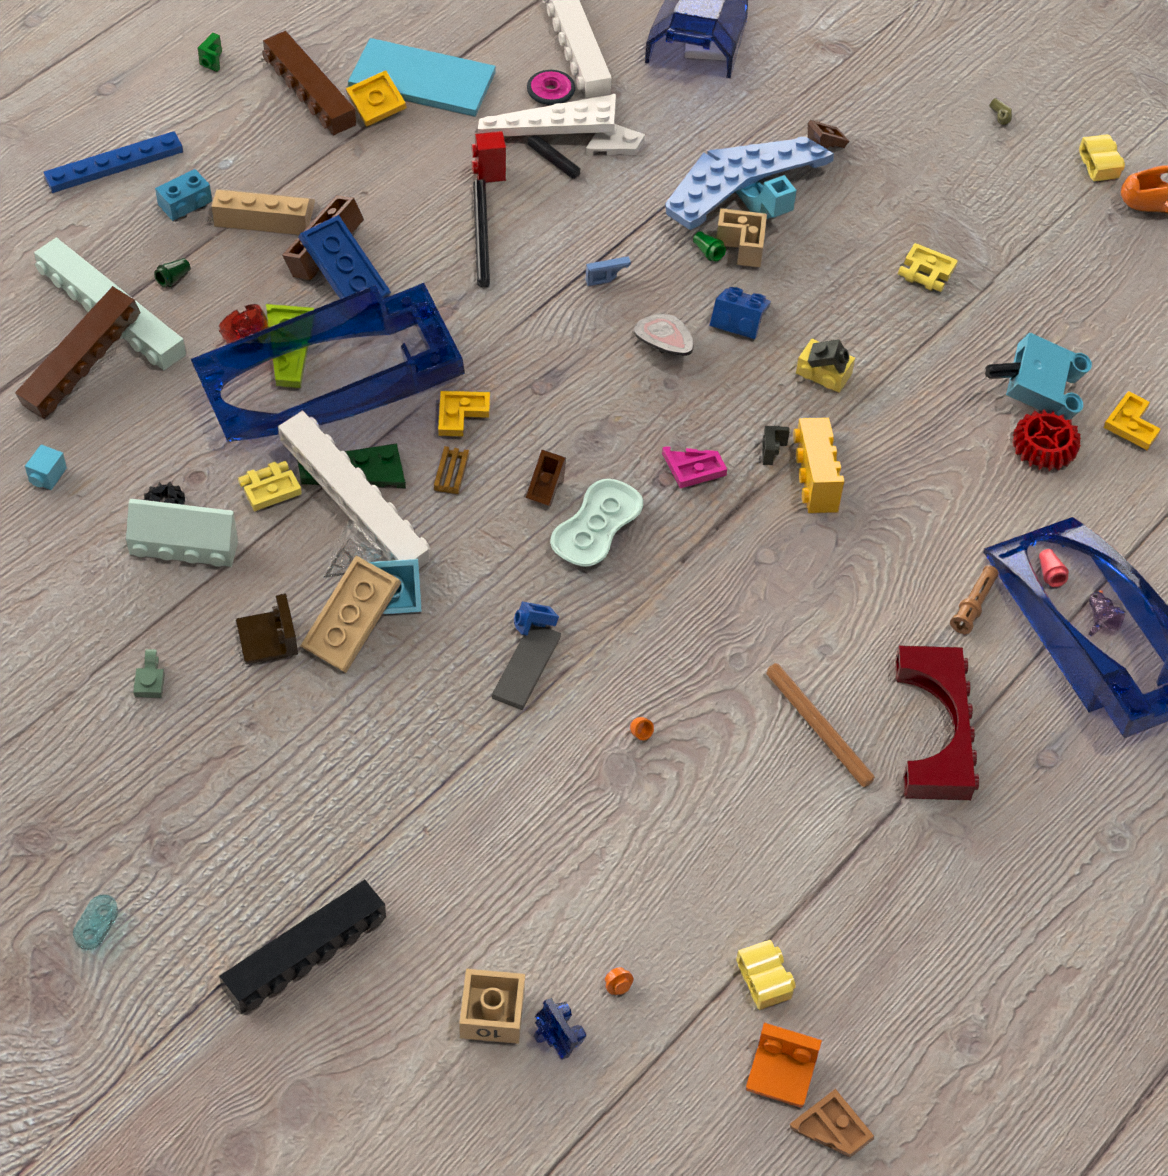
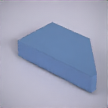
M629 256L586 264L587 286L611 282L617 277L616 273L622 268H628L631 265Z

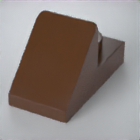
M813 120L808 122V138L826 149L830 146L845 148L850 142L837 127Z
M541 450L525 498L551 506L559 482H564L566 457Z

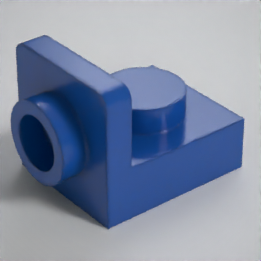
M522 601L520 609L515 613L514 625L521 635L527 636L531 623L539 627H545L546 625L556 626L559 616L550 606Z

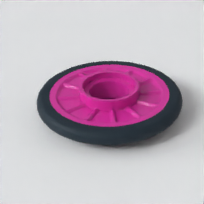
M559 70L539 71L532 75L527 83V91L530 97L545 105L567 102L572 98L576 89L574 80L568 74ZM553 85L557 88L547 89L546 86Z

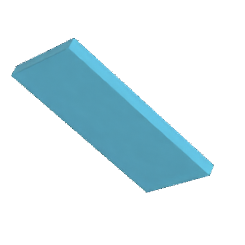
M370 38L348 80V87L386 70L404 101L476 117L496 73V66Z

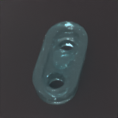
M104 894L98 895L87 905L73 929L74 940L81 949L92 950L103 942L118 916L117 903L113 897ZM103 910L109 911L106 915H99ZM89 934L94 935V937L91 939H85V937Z

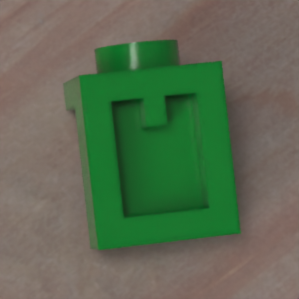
M212 32L197 48L199 63L205 68L218 72L220 70L219 57L222 53L220 35Z

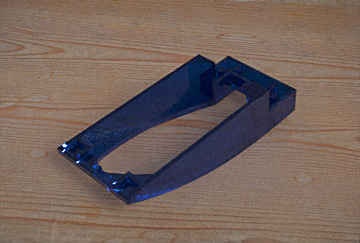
M425 283L384 299L377 286L374 285L191 359L227 442L279 435L278 426L301 411H304L309 418L313 417L318 425L335 422L391 404L465 374L463 358ZM415 325L427 348L426 351L411 356L406 344L403 343L401 351L404 362L280 413L242 409L226 403L221 398L223 387L235 377L278 356L313 344L356 337L392 335Z
M1074 517L984 548L983 553L991 565L998 570L1000 579L1089 713L1104 707L1124 738L1168 722V684L1143 694L1125 667L1100 650L1059 612L1040 584L1027 554L1030 545L1034 546L1036 542L1044 541L1059 544L1062 547L1066 546L1091 556L1164 662L1156 681L1158 687L1168 683V605L1119 552Z

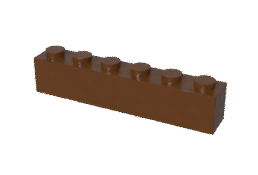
M287 31L263 40L264 50L262 55L264 60L274 67L276 74L285 80L288 88L295 91L298 99L308 106L310 113L316 115L324 129L327 128L334 136L356 126V111L353 105Z
M112 286L15 392L22 406L42 419H45L52 413L61 400L72 392L80 379L89 373L90 368L105 355L109 347L120 339L122 333L129 325L137 320L141 312L135 299Z

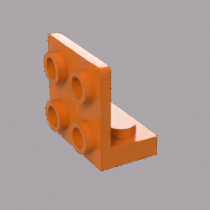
M764 1023L746 1090L802 1108L806 1100L822 1040Z

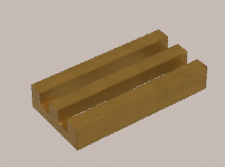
M444 446L434 482V491L459 495L469 458V450L464 449V452H459V448L449 450L448 446ZM448 457H452L447 472L446 480L443 486L441 485V482L443 479ZM457 458H459L461 463L455 485L450 487Z

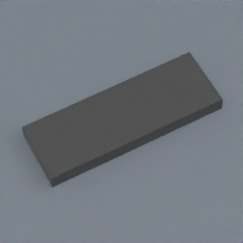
M531 623L528 635H523L492 693V699L523 710L561 638V633Z

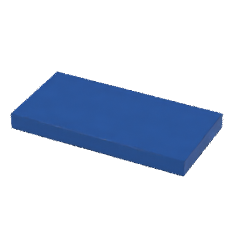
M339 215L299 234L298 238L351 315L391 294L390 289Z

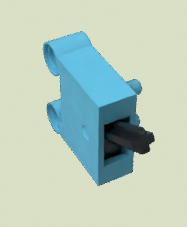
M1029 332L1018 343L1014 362L989 364L985 367V376L989 379L1010 378L1007 396L1043 411L1044 409L1050 414L1053 411L1058 416L1064 414V419L1069 420L1083 409V401L1076 393L1071 392L1064 395L1066 381L1076 383L1090 371L1092 362L1084 353H1074Z

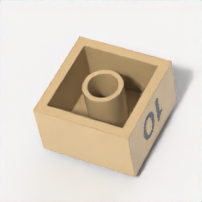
M466 969L459 1022L460 1038L519 1044L525 993V974Z

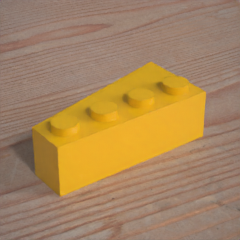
M799 418L798 428L793 430L794 444H798L796 461L801 463L799 482L804 483L802 502L807 503L808 513H836L839 511L844 478L840 476L841 465L840 461H837L836 446H833L834 437L829 418Z

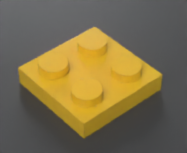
M386 70L346 88L348 97L366 127L407 108L406 102Z

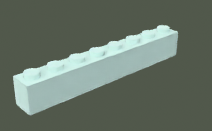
M57 237L34 252L35 266L38 272L49 277L56 287H61L65 290L72 300H77L81 303L87 312L95 306L112 286L125 293ZM135 301L141 313L138 315L137 320L130 324L122 333L120 339L124 338L136 352L140 351L152 365H157L164 371L186 355L184 339Z

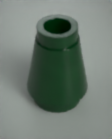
M182 258L159 265L154 271V277L160 286L171 287L190 271L191 267L189 262Z

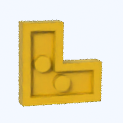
M440 391L438 436H464V417L489 418L490 392Z
M1130 391L1126 393L1103 427L1147 451L1161 430L1159 427L1141 419L1148 409L1150 402Z

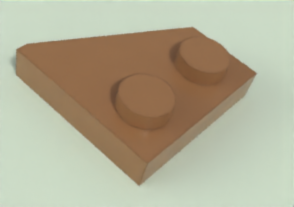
M836 1089L790 1123V1128L793 1131L850 1158L874 1140V1135Z

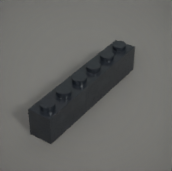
M364 879L219 975L223 991L241 1014L247 1010L256 1009L265 998L273 993L277 994L283 991L288 983L296 977L305 976L314 965L322 960H329L338 949L346 944L354 943L363 932L369 928L374 929L378 927L386 918L385 903Z

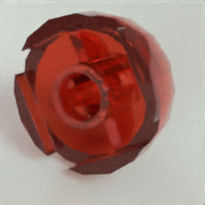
M258 304L246 305V310L241 313L235 310L220 322L219 327L221 330L219 332L225 342L232 348L237 350L250 349L252 351L258 349L263 344L262 341L268 333L269 324L264 311Z

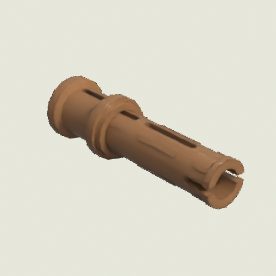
M985 566L968 598L960 602L957 615H954L950 620V625L955 631L961 634H969L973 630L974 620L980 617L982 613L981 605L999 576V572L995 567Z

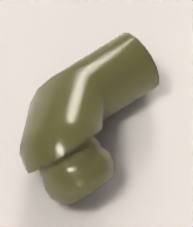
M994 98L989 107L998 113V122L1002 125L1010 123L1012 120V109L997 98Z

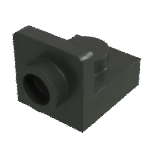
M765 426L762 438L763 465H773L774 456L779 455L780 446H787L790 433L789 427Z

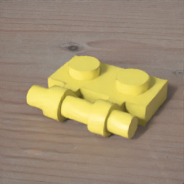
M915 243L906 256L904 263L910 266V269L901 266L898 275L905 277V280L913 283L915 281L925 285V288L932 291L934 289L942 292L945 283L938 281V278L948 281L957 267L958 260ZM919 271H922V272H924V273L929 274L930 276L928 277V276H925V275L920 274V273H918V272H919Z
M286 461L280 463L272 462L266 468L258 471L253 469L247 471L246 475L238 477L240 486H245V495L254 511L302 494L301 487L292 470H289Z

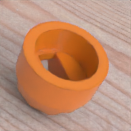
M637 717L631 722L630 731L639 740H647L654 732V725L645 717Z

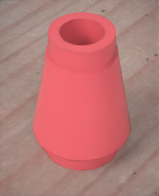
M1043 550L1039 554L1044 581L1051 587L1062 586L1068 580L1069 571L1053 550Z

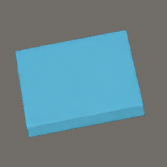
M418 559L369 562L402 582L383 614L422 612Z

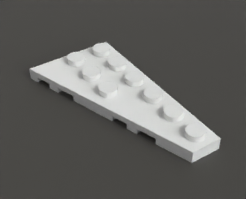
M616 94L497 116H487L479 119L478 133L503 131L504 136L614 132Z

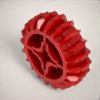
M1044 409L1039 414L1034 410L1031 415L1026 414L1017 423L1016 429L1013 432V447H1015L1016 455H1021V462L1029 461V467L1036 465L1039 470L1046 467L1050 472L1053 467L1060 470L1062 466L1068 467L1071 461H1074L1080 450L1081 434L1078 433V426L1072 425V419H1064V414L1058 416L1055 415L1054 411L1050 414Z

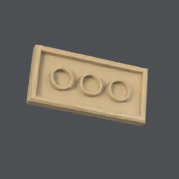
M355 556L300 646L346 673L402 582L364 559Z

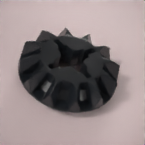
M159 482L156 487L150 486L149 492L144 494V500L160 502V498L168 494L169 499H165L164 503L184 505L185 495L179 485L173 486L171 482L167 485H162Z

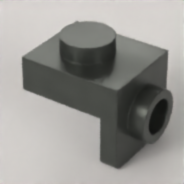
M840 339L813 343L808 363L811 368L834 365L838 373H844L849 362V352L844 348Z

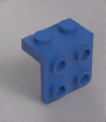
M738 287L726 288L715 300L709 326L756 339L762 315L769 308L771 301L767 300L766 296L753 293L750 295L743 293V290Z

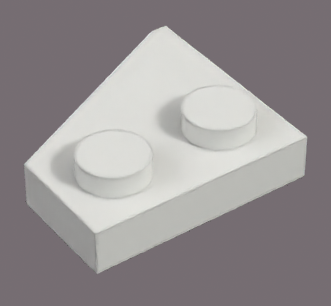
M615 124L614 132L595 133L586 147V155L593 156V151H607V155H636L645 141V134Z

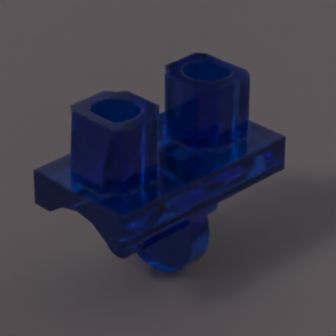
M552 998L546 999L543 1002V1008L535 1016L537 1019L535 1024L538 1030L534 1033L533 1037L537 1043L546 1041L549 1047L554 1046L563 1060L570 1057L574 1048L581 1045L587 1035L582 1026L575 1025L570 1027L567 1021L570 1020L572 1013L567 1002L555 1004Z

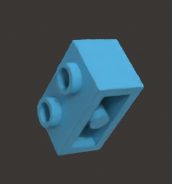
M196 169L155 188L159 207L172 221L212 202L210 184Z

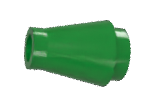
M702 231L694 235L693 242L709 261L716 262L724 257L726 247L722 240L709 236Z

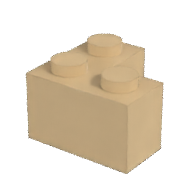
M720 208L717 239L722 240L724 246L739 248L737 265L761 267L767 214Z

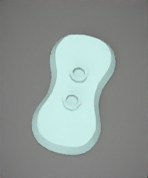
M602 479L596 481L587 489L580 510L573 517L554 529L550 540L552 549L564 560L580 567H590L599 563L607 556L615 533L641 513L643 508L642 496L633 487L619 480Z

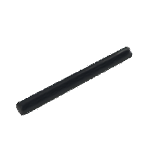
M476 179L473 182L477 285L479 287H488L490 285L486 182L483 179Z

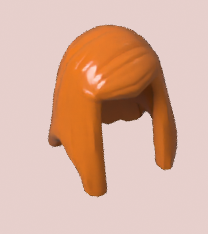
M1168 165L1153 167L1129 175L1121 187V196L1126 205L1139 211L1168 213V183L1160 178L1161 174L1168 173Z

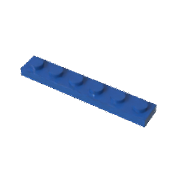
M175 131L44 171V178L51 192L55 193L183 153V146Z

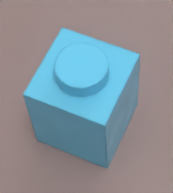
M41 444L25 465V469L31 484L36 487L52 490L67 469L63 452Z

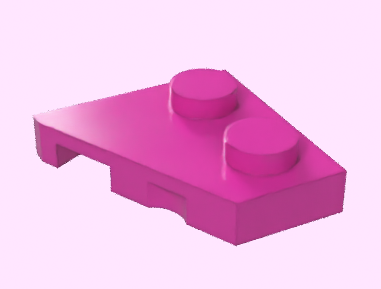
M668 446L662 447V455L680 489L727 476V467L718 451H699L686 448V452L670 451L671 447Z

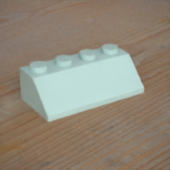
M130 499L126 531L129 555L161 558L163 560H179L188 563L212 564L218 567H232L238 545L234 511Z

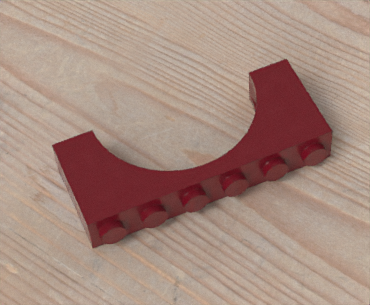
M899 645L895 658L896 681L918 686L934 695L949 712L954 728L952 741L941 752L929 758L907 761L903 774L905 799L971 801L974 790L979 789V774L974 773V766L977 764V751L972 750L975 729L974 726H970L973 707L972 703H968L967 698L970 696L971 685L965 676L968 673V658H964L963 647Z

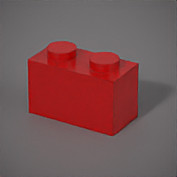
M503 131L475 134V144H471L472 157L475 158V160L471 161L472 173L477 174L478 180L483 179L486 183L506 181V145Z

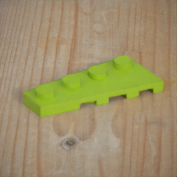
M266 304L276 386L301 388L314 320V308Z

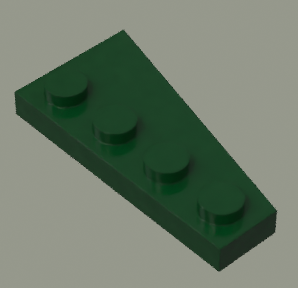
M397 443L344 451L350 458L351 464L363 471L369 484H373L377 488H384V485H397V488L406 489ZM297 460L301 484L320 485Z

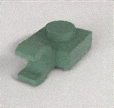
M146 649L145 668H136L133 690L135 697L162 698L165 673L164 669H157L159 663L157 649Z

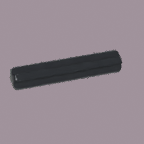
M532 135L528 138L527 144L529 147L569 177L575 179L580 175L581 168L539 136Z

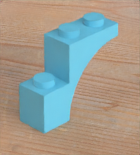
M783 175L764 182V186L757 181L736 191V193L751 212L767 214V219L794 210L797 190L786 176Z

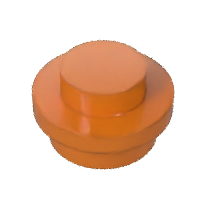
M615 968L605 977L606 990L611 995L624 994L630 989L634 978L624 968Z

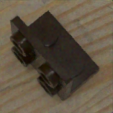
M286 593L276 595L277 606L272 607V612L236 619L245 664L298 655L296 635Z

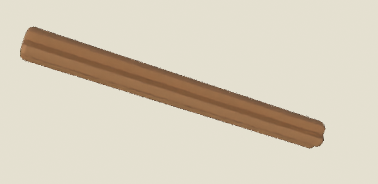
M777 663L769 666L767 669L768 677L860 785L867 787L872 784L875 778L873 773L783 668Z

